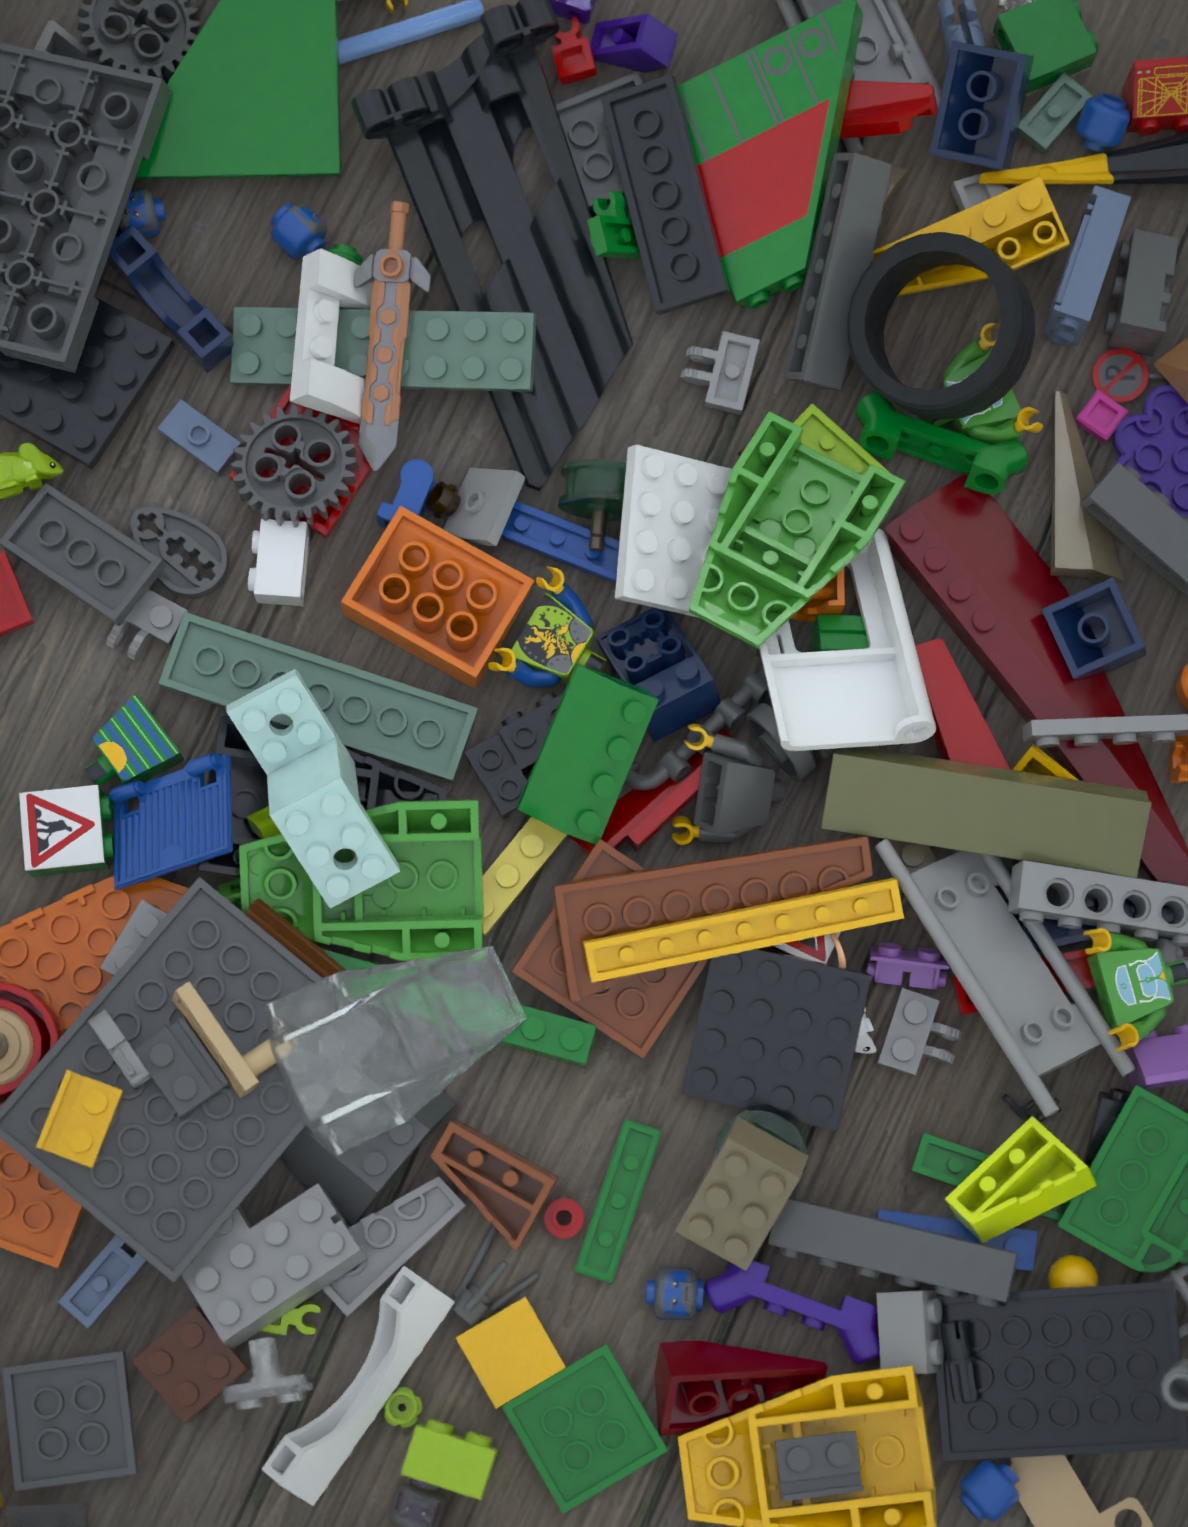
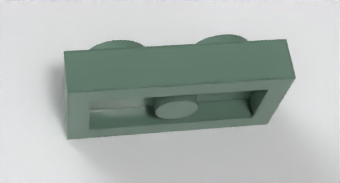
M1063 73L1020 121L1017 134L1044 155L1082 112L1085 101L1093 97V95L1067 74Z

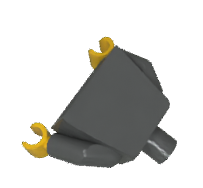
M690 724L687 727L690 730L701 732L702 736L696 743L684 740L685 744L692 750H700L706 746L711 748V752H704L694 817V824L697 826H692L689 818L677 816L672 819V825L688 829L682 834L672 833V838L680 845L690 843L693 838H699L700 842L734 843L751 831L754 826L767 822L771 802H780L785 797V784L781 779H775L774 769L764 765L762 756L746 742L717 733L713 737L707 735L702 726Z

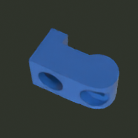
M415 459L404 464L400 472L401 485L393 504L390 505L382 502L376 516L379 526L387 528L400 505L423 517L427 500L435 485L433 470L427 462Z

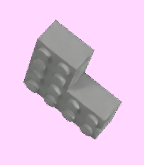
M318 1183L254 1226L251 1225L239 1205L183 1272V1279L221 1341L230 1348L234 1349L368 1259L356 1237L344 1223L345 1220L333 1201Z

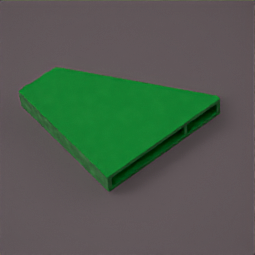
M220 0L167 83L172 92L148 161L141 160L135 180L342 176L338 0Z

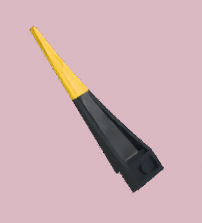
M1188 131L1140 145L1082 158L982 173L978 183L1023 184L1041 176L1044 184H1188Z

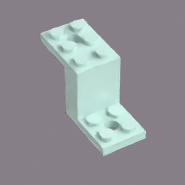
M296 668L226 706L229 717L267 774L270 817L329 908L400 872L397 860L360 803L355 762ZM278 714L288 715L293 720L292 724L286 729H276L270 724V721ZM348 848L353 850L356 856L348 863H341L334 858V854L340 849Z

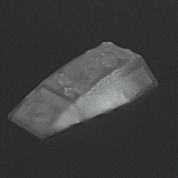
M493 946L447 953L430 958L412 959L389 965H376L353 971H340L265 1005L270 1047L305 1124L335 1156L409 1121L422 1107L437 1097L458 1076L466 1072L479 1058L495 1047L527 1019Z

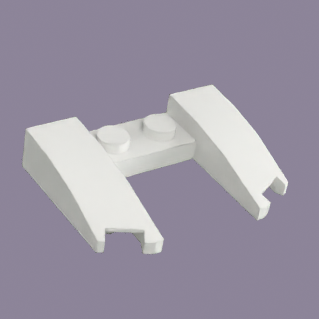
M320 248L303 256L290 402L360 424L362 398L365 392L366 380L334 366L339 307L371 310L374 281L355 288V272L360 266Z

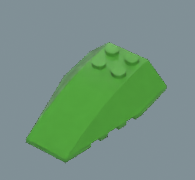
M770 411L731 470L728 486L719 509L716 525L711 535L708 551L689 607V613L757 649L869 544L906 482L873 464L870 465L863 476L801 444L803 428Z
M479 800L398 801L365 810L397 860L400 872L332 908H329L282 834L239 845L241 911L245 915L249 906L256 899H261L308 939H312L315 942L329 945L335 944L353 948L355 951L389 956L391 959L400 961L483 959L484 905ZM348 848L340 849L334 854V858L341 863H348L356 856V853Z

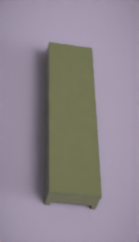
M867 747L835 748L821 829L1137 878L1151 801L1148 799L1147 791Z

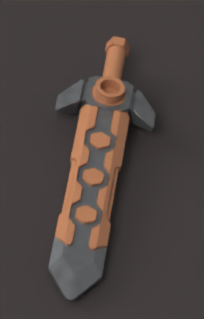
M398 201L390 203L391 220L388 249H380L376 252L375 256L370 254L356 270L354 281L355 288L374 281L368 333L369 349L366 382L362 398L359 446L374 471L379 470L397 448L405 340L407 339L412 288L410 283L413 281L427 293L430 292L431 276L417 257H413L408 251L403 250L406 215L409 212V204Z

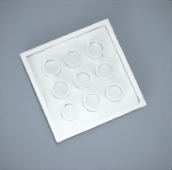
M637 444L628 447L615 599L697 617L689 613V607L732 469Z

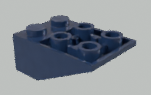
M653 607L595 637L616 678L647 689L659 699L646 729L653 742L715 711L716 707L720 704L721 701L713 677L669 611Z

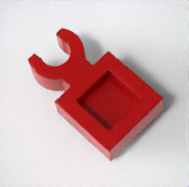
M576 17L571 18L573 27L569 32L563 33L559 31L554 35L555 41L559 45L552 46V51L561 85L597 76L588 37L581 38L582 30Z

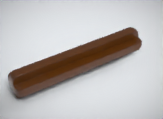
M256 899L249 906L246 915L332 987H337L346 977L347 971L344 967L263 900Z

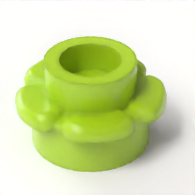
M397 1388L383 1405L385 1409L384 1418L392 1426L401 1425V1427L407 1428L417 1422V1415L422 1412L420 1397L415 1396L414 1391L410 1388ZM400 1404H405L406 1410L401 1412L399 1411L398 1406Z

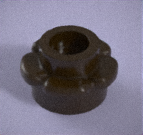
M439 482L433 487L426 507L434 512L435 518L441 519L444 514L451 516L455 513L461 501V497L458 495V487L452 484L447 485L444 482Z

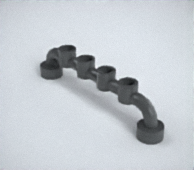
M745 643L748 649H750L756 656L761 657L759 648L757 649L756 647L748 643ZM764 668L759 672L751 673L736 694L731 698L728 697L721 701L716 707L714 714L704 724H698L707 732V735L715 737V734L724 725H727L731 730L737 729L746 718L747 712L743 709L744 706L753 698L759 704L764 703L770 698ZM691 730L686 740L696 743L701 739L702 734L699 731ZM684 742L676 750L666 753L660 760L658 767L647 775L638 774L640 765L634 760L623 787L629 785L634 789L646 791L660 786L669 777L675 783H678L691 771L692 766L687 760L697 751L704 756V752H711V748L705 746L700 750H692Z

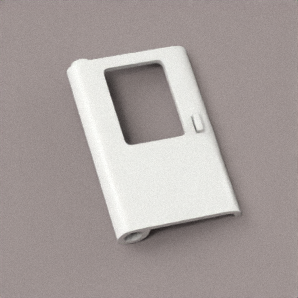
M878 528L869 544L846 565L851 572L869 644L868 648L799 652L794 646L789 620L759 647L780 743L786 750L804 751L916 743L928 739L936 731L892 553L884 530ZM778 639H779V641H780V646H781L782 654H781V651H780Z

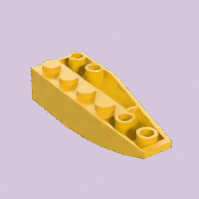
M1041 176L874 250L873 262L879 255L900 241L918 234L935 232L964 235L982 243L1013 270H1017L1071 246L1045 184ZM961 265L940 266L920 274L909 282L897 296L986 280L989 277L986 273L974 267Z

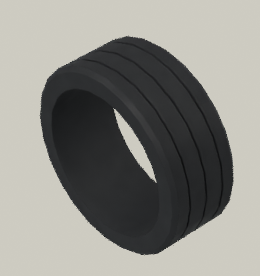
M946 232L918 234L896 243L879 255L862 275L852 295L848 312V343L854 363L866 382L886 399L922 417L939 420L964 418L986 410L999 401L1020 379L1032 353L1035 339V312L1028 290L1017 273L984 244L964 235ZM940 266H968L986 273L995 286L1000 302L1001 318L997 340L988 358L974 373L951 386L929 390L905 386L890 367L884 349L886 319L897 295L909 282L920 274Z

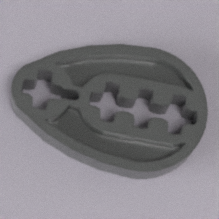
M142 506L133 512L130 518V526L134 541L163 560L166 567L156 579L168 591L182 598L197 599L213 593L221 586L228 573L229 557L222 539L215 531L199 520L168 508ZM143 518L148 521L156 518L154 523L163 536L160 537L149 529L142 533L143 527L140 521ZM182 541L185 542L183 544L185 552L191 557L198 553L197 559L203 568L207 569L211 565L214 566L212 568L214 578L209 580L205 577L199 581L200 574L198 570L192 565L185 569L186 563L183 557L177 553L171 557L169 545L172 542L177 545Z

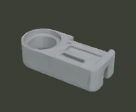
M105 1009L88 1020L134 1089L151 1078L149 1072Z

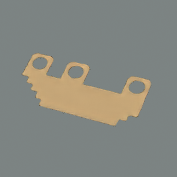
M1065 1455L1010 1458L1012 1465L1009 1468L1020 1480L1014 1485L1020 1495L1019 1501L1034 1527H1116L1115 1517L1124 1509H1131L1139 1514L1142 1522L1141 1527H1153L1140 1502L1132 1497L1126 1498L1099 1513Z

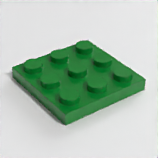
M607 1344L501 1406L562 1514L668 1451Z

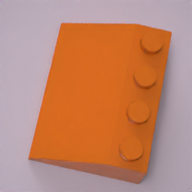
M400 505L341 600L342 614L476 690L489 669L488 663L493 662L498 654L494 649L501 648L535 580Z

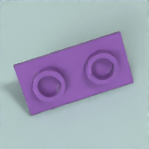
M881 942L878 947L869 946L870 960H875V963L868 962L866 973L872 974L873 982L901 985L904 971L910 972L909 987L937 990V986L945 987L947 972L940 971V969L949 970V964L944 956L941 955L940 950L930 947H920L918 952L902 950L901 945L890 942Z

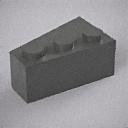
M1134 229L1129 241L1122 240L1117 260L1118 263L1123 264L1121 276H1115L1111 290V298L1117 299L1115 310L1108 311L1104 326V333L1110 334L1107 347L1128 349L1147 356H1152L1166 332L1167 322H1163L1165 307H1169L1171 294L1168 292L1170 281L1174 276L1179 238Z

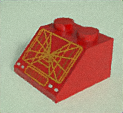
M1188 57L1134 61L1122 88V100L1126 102L1125 108L1131 114L1126 133L1138 132L1139 135L1148 136L1156 134L1160 130L1175 129L1178 133L1188 131Z

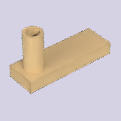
M190 981L178 988L172 997V1001L240 1099L255 1089L259 1083L256 1078L257 1075L292 1053L288 1041L278 1032L241 1057Z

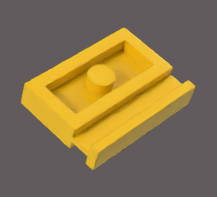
M66 1070L36 1147L93 1169L122 1097L123 1090Z

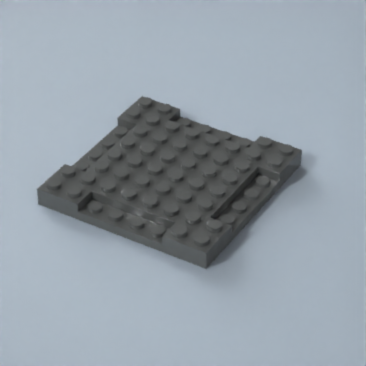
M0 42V351L5 356L75 373L99 301L95 298V293L141 160L148 161L172 92L162 78Z

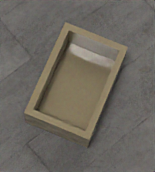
M737 1117L687 1204L675 1232L746 1271L800 1180L809 1156Z

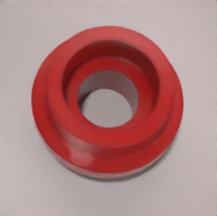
M560 1198L550 1203L544 1214V1223L550 1234L557 1238L568 1239L575 1236L581 1230L584 1223V1214L578 1203L571 1199ZM560 1211H568L571 1214L572 1221L569 1225L561 1226L557 1223L556 1216Z

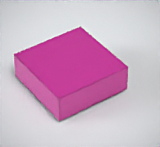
M1097 390L1077 416L1075 423L1106 444L1129 411L1100 390Z

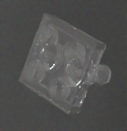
M272 1337L248 1341L253 1378L249 1379L250 1383L223 1387L225 1404L236 1403L237 1410L264 1407V1398L277 1396V1404L305 1400L304 1392L314 1390L312 1374L287 1377L285 1374H281L276 1338Z

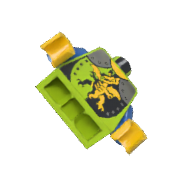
M551 566L546 567L553 576L549 584L543 578L537 577L536 579L539 587L552 591L551 595L545 593L512 649H494L495 652L501 654L502 664L500 665L496 662L488 663L491 671H506L509 677L528 688L555 687L559 683L568 684L576 663L601 672L607 661L589 650L595 638V632L592 629L593 621L580 597L564 582L562 571Z

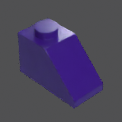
M642 14L596 23L590 47L594 61L644 73L670 67L678 34L650 14Z

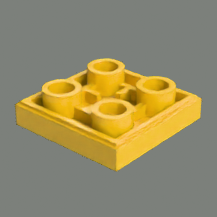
M526 1297L456 1337L495 1409L566 1368Z

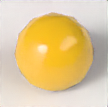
M1073 1254L1060 1257L1051 1266L1047 1277L1049 1289L1098 1286L1099 1281L1097 1271L1091 1262L1082 1256Z

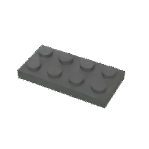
M47 483L42 486L0 540V545L5 550L117 626L122 624L166 567L163 560Z

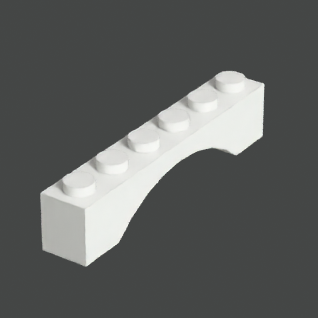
M403 1266L380 1298L379 1320L375 1338L367 1359L355 1380L343 1395L322 1415L305 1426L286 1434L262 1467V1470L280 1486L314 1506L322 1493L328 1488L329 1483L344 1461L351 1455L353 1448L369 1425L373 1423L387 1399L398 1387L412 1363L421 1354L424 1346L439 1324L443 1322L455 1301Z

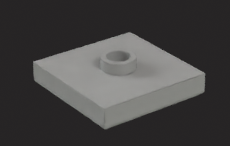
M469 468L458 493L461 497L459 507L453 515L448 516L443 529L469 544L496 547L525 481V476L513 470Z

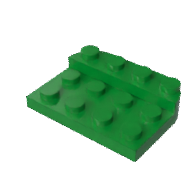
M1136 1085L1089 1168L1097 1186L1074 1197L1057 1226L1134 1270L1158 1272L1176 1264L1188 1249V1113Z

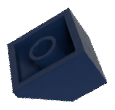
M1113 577L1041 609L1073 680L1110 672L1146 656V646Z

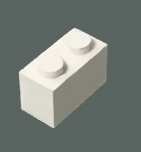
M261 519L260 531H253L252 553L257 554L256 568H250L248 590L254 591L257 603L291 606L304 605L310 530L307 522H299L298 526L294 527L292 521H284L281 526H278L276 520L268 519L264 521Z

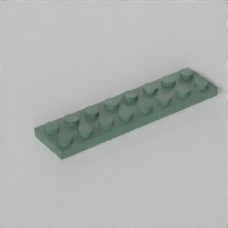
M234 307L232 338L234 346L232 347L230 383L233 385L290 386L298 308ZM339 309L334 366L366 380L371 310ZM409 310L401 389L533 392L536 336L535 313Z
M184 612L158 683L160 687L226 708L228 704L296 668L345 748L454 783L478 714L477 707ZM278 714L271 719L270 723L290 726L293 720L288 715Z

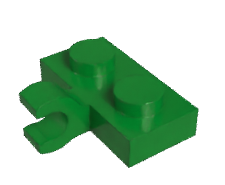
M618 191L608 192L610 199L609 207L607 206L606 199H593V209L597 216L588 219L587 222L590 230V241L596 256L642 260L632 219L626 217L623 194Z

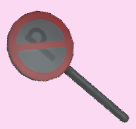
M1123 348L1112 349L1102 354L1095 362L1091 376L1096 391L1100 390L1119 404L1132 402L1141 396L1147 387L1148 380H1166L1161 373H1148L1147 364L1142 357L1132 350Z

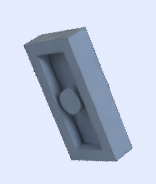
M182 399L179 400L157 428L160 434L217 476H220L234 459V448L242 447L238 440Z

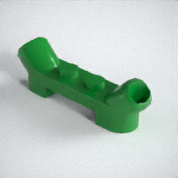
M877 391L863 396L855 409V416L863 427L859 443L866 452L892 461L896 450L966 474L968 476L964 487L991 495L1002 492L1005 489L1008 477L1022 473L1027 464V450L1023 443L1016 438L991 445L975 440L964 434L932 425L927 421L897 413L890 400L883 397Z

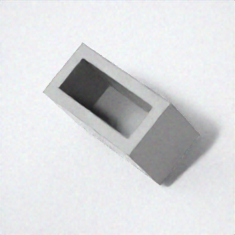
M934 1291L876 1293L881 1370L914 1366L915 1374L941 1373V1364H943L945 1358L943 1342L939 1340L938 1323L942 1319V1306L940 1300L936 1299V1293Z

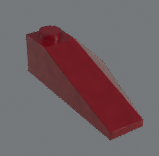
M701 1340L660 1342L654 1372L659 1435H682L823 1380L827 1373L826 1362Z

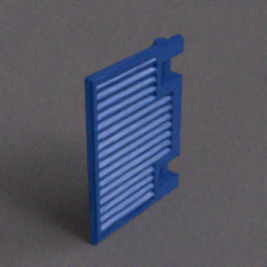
M210 753L188 761L185 768L145 783L134 780L114 787L109 792L110 800L114 802V890L116 891L233 852L231 755L229 754L220 756L217 753ZM212 769L215 770L216 782L205 786L204 772ZM138 797L140 809L129 812L128 799Z

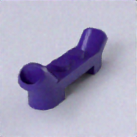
M728 1261L724 1273L706 1281L704 1289L715 1312L723 1314L756 1298L764 1301L763 1309L771 1313L786 1317L788 1311L803 1316L802 1324L820 1331H824L826 1325L836 1328L851 1361L855 1364H862L880 1355L879 1334L876 1330L878 1312L877 1307L847 1295L842 1297L839 1309L813 1301L765 1283L770 1267L755 1261L751 1262L746 1271Z

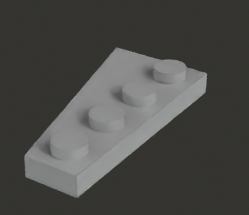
M438 1176L393 1201L387 1207L361 1219L360 1222L349 1228L368 1256V1259L322 1290L348 1318L351 1317L467 1206Z

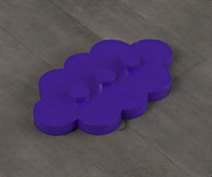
M1165 384L1156 387L1150 392L1144 401L1142 414L1128 416L1116 428L1113 444L1116 453L1120 457L1116 463L1119 462L1122 466L1127 465L1133 468L1141 476V482L1148 489L1163 494L1170 501L1171 509L1181 517H1188V403L1171 384Z

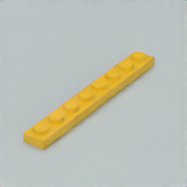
M889 878L583 941L589 978L591 983L894 921L903 919L904 915L897 879Z

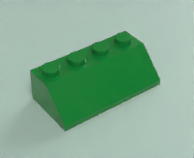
M576 663L519 800L517 809L562 833L596 844L603 835L659 699L647 689Z

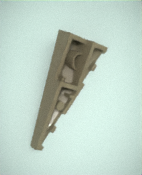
M1055 391L1052 404L1050 576L1086 577V581L1103 582L1113 577L1116 583H1123L1124 574L1110 530L1080 505V502L1095 486L1067 394Z

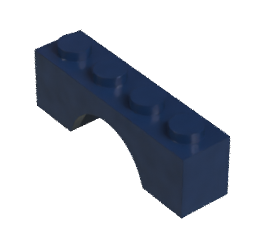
M133 225L114 239L107 258L111 267L206 373L232 353L234 342L229 331L207 307L200 305L182 287L164 264L157 251Z

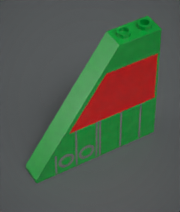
M845 0L677 86L727 280L736 302L745 309L748 307L750 309L762 307L771 301L770 296L782 290L784 292L794 291L805 284L834 153H837L864 14L856 0Z

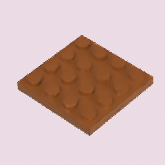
M599 839L570 882L646 869ZM555 904L511 971L644 1059L709 959L656 969L642 975L638 974L617 983L614 987L607 990L603 989L582 998L581 1001L571 1003Z

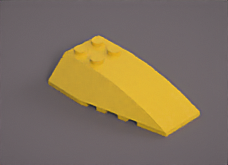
M914 1366L830 1376L678 1437L688 1520L738 1527H937L935 1481L924 1405ZM856 1431L861 1482L864 1491L781 1501L773 1441Z

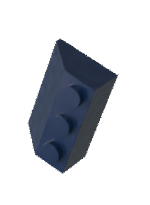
M953 41L929 155L1001 170L1010 169L1034 56Z

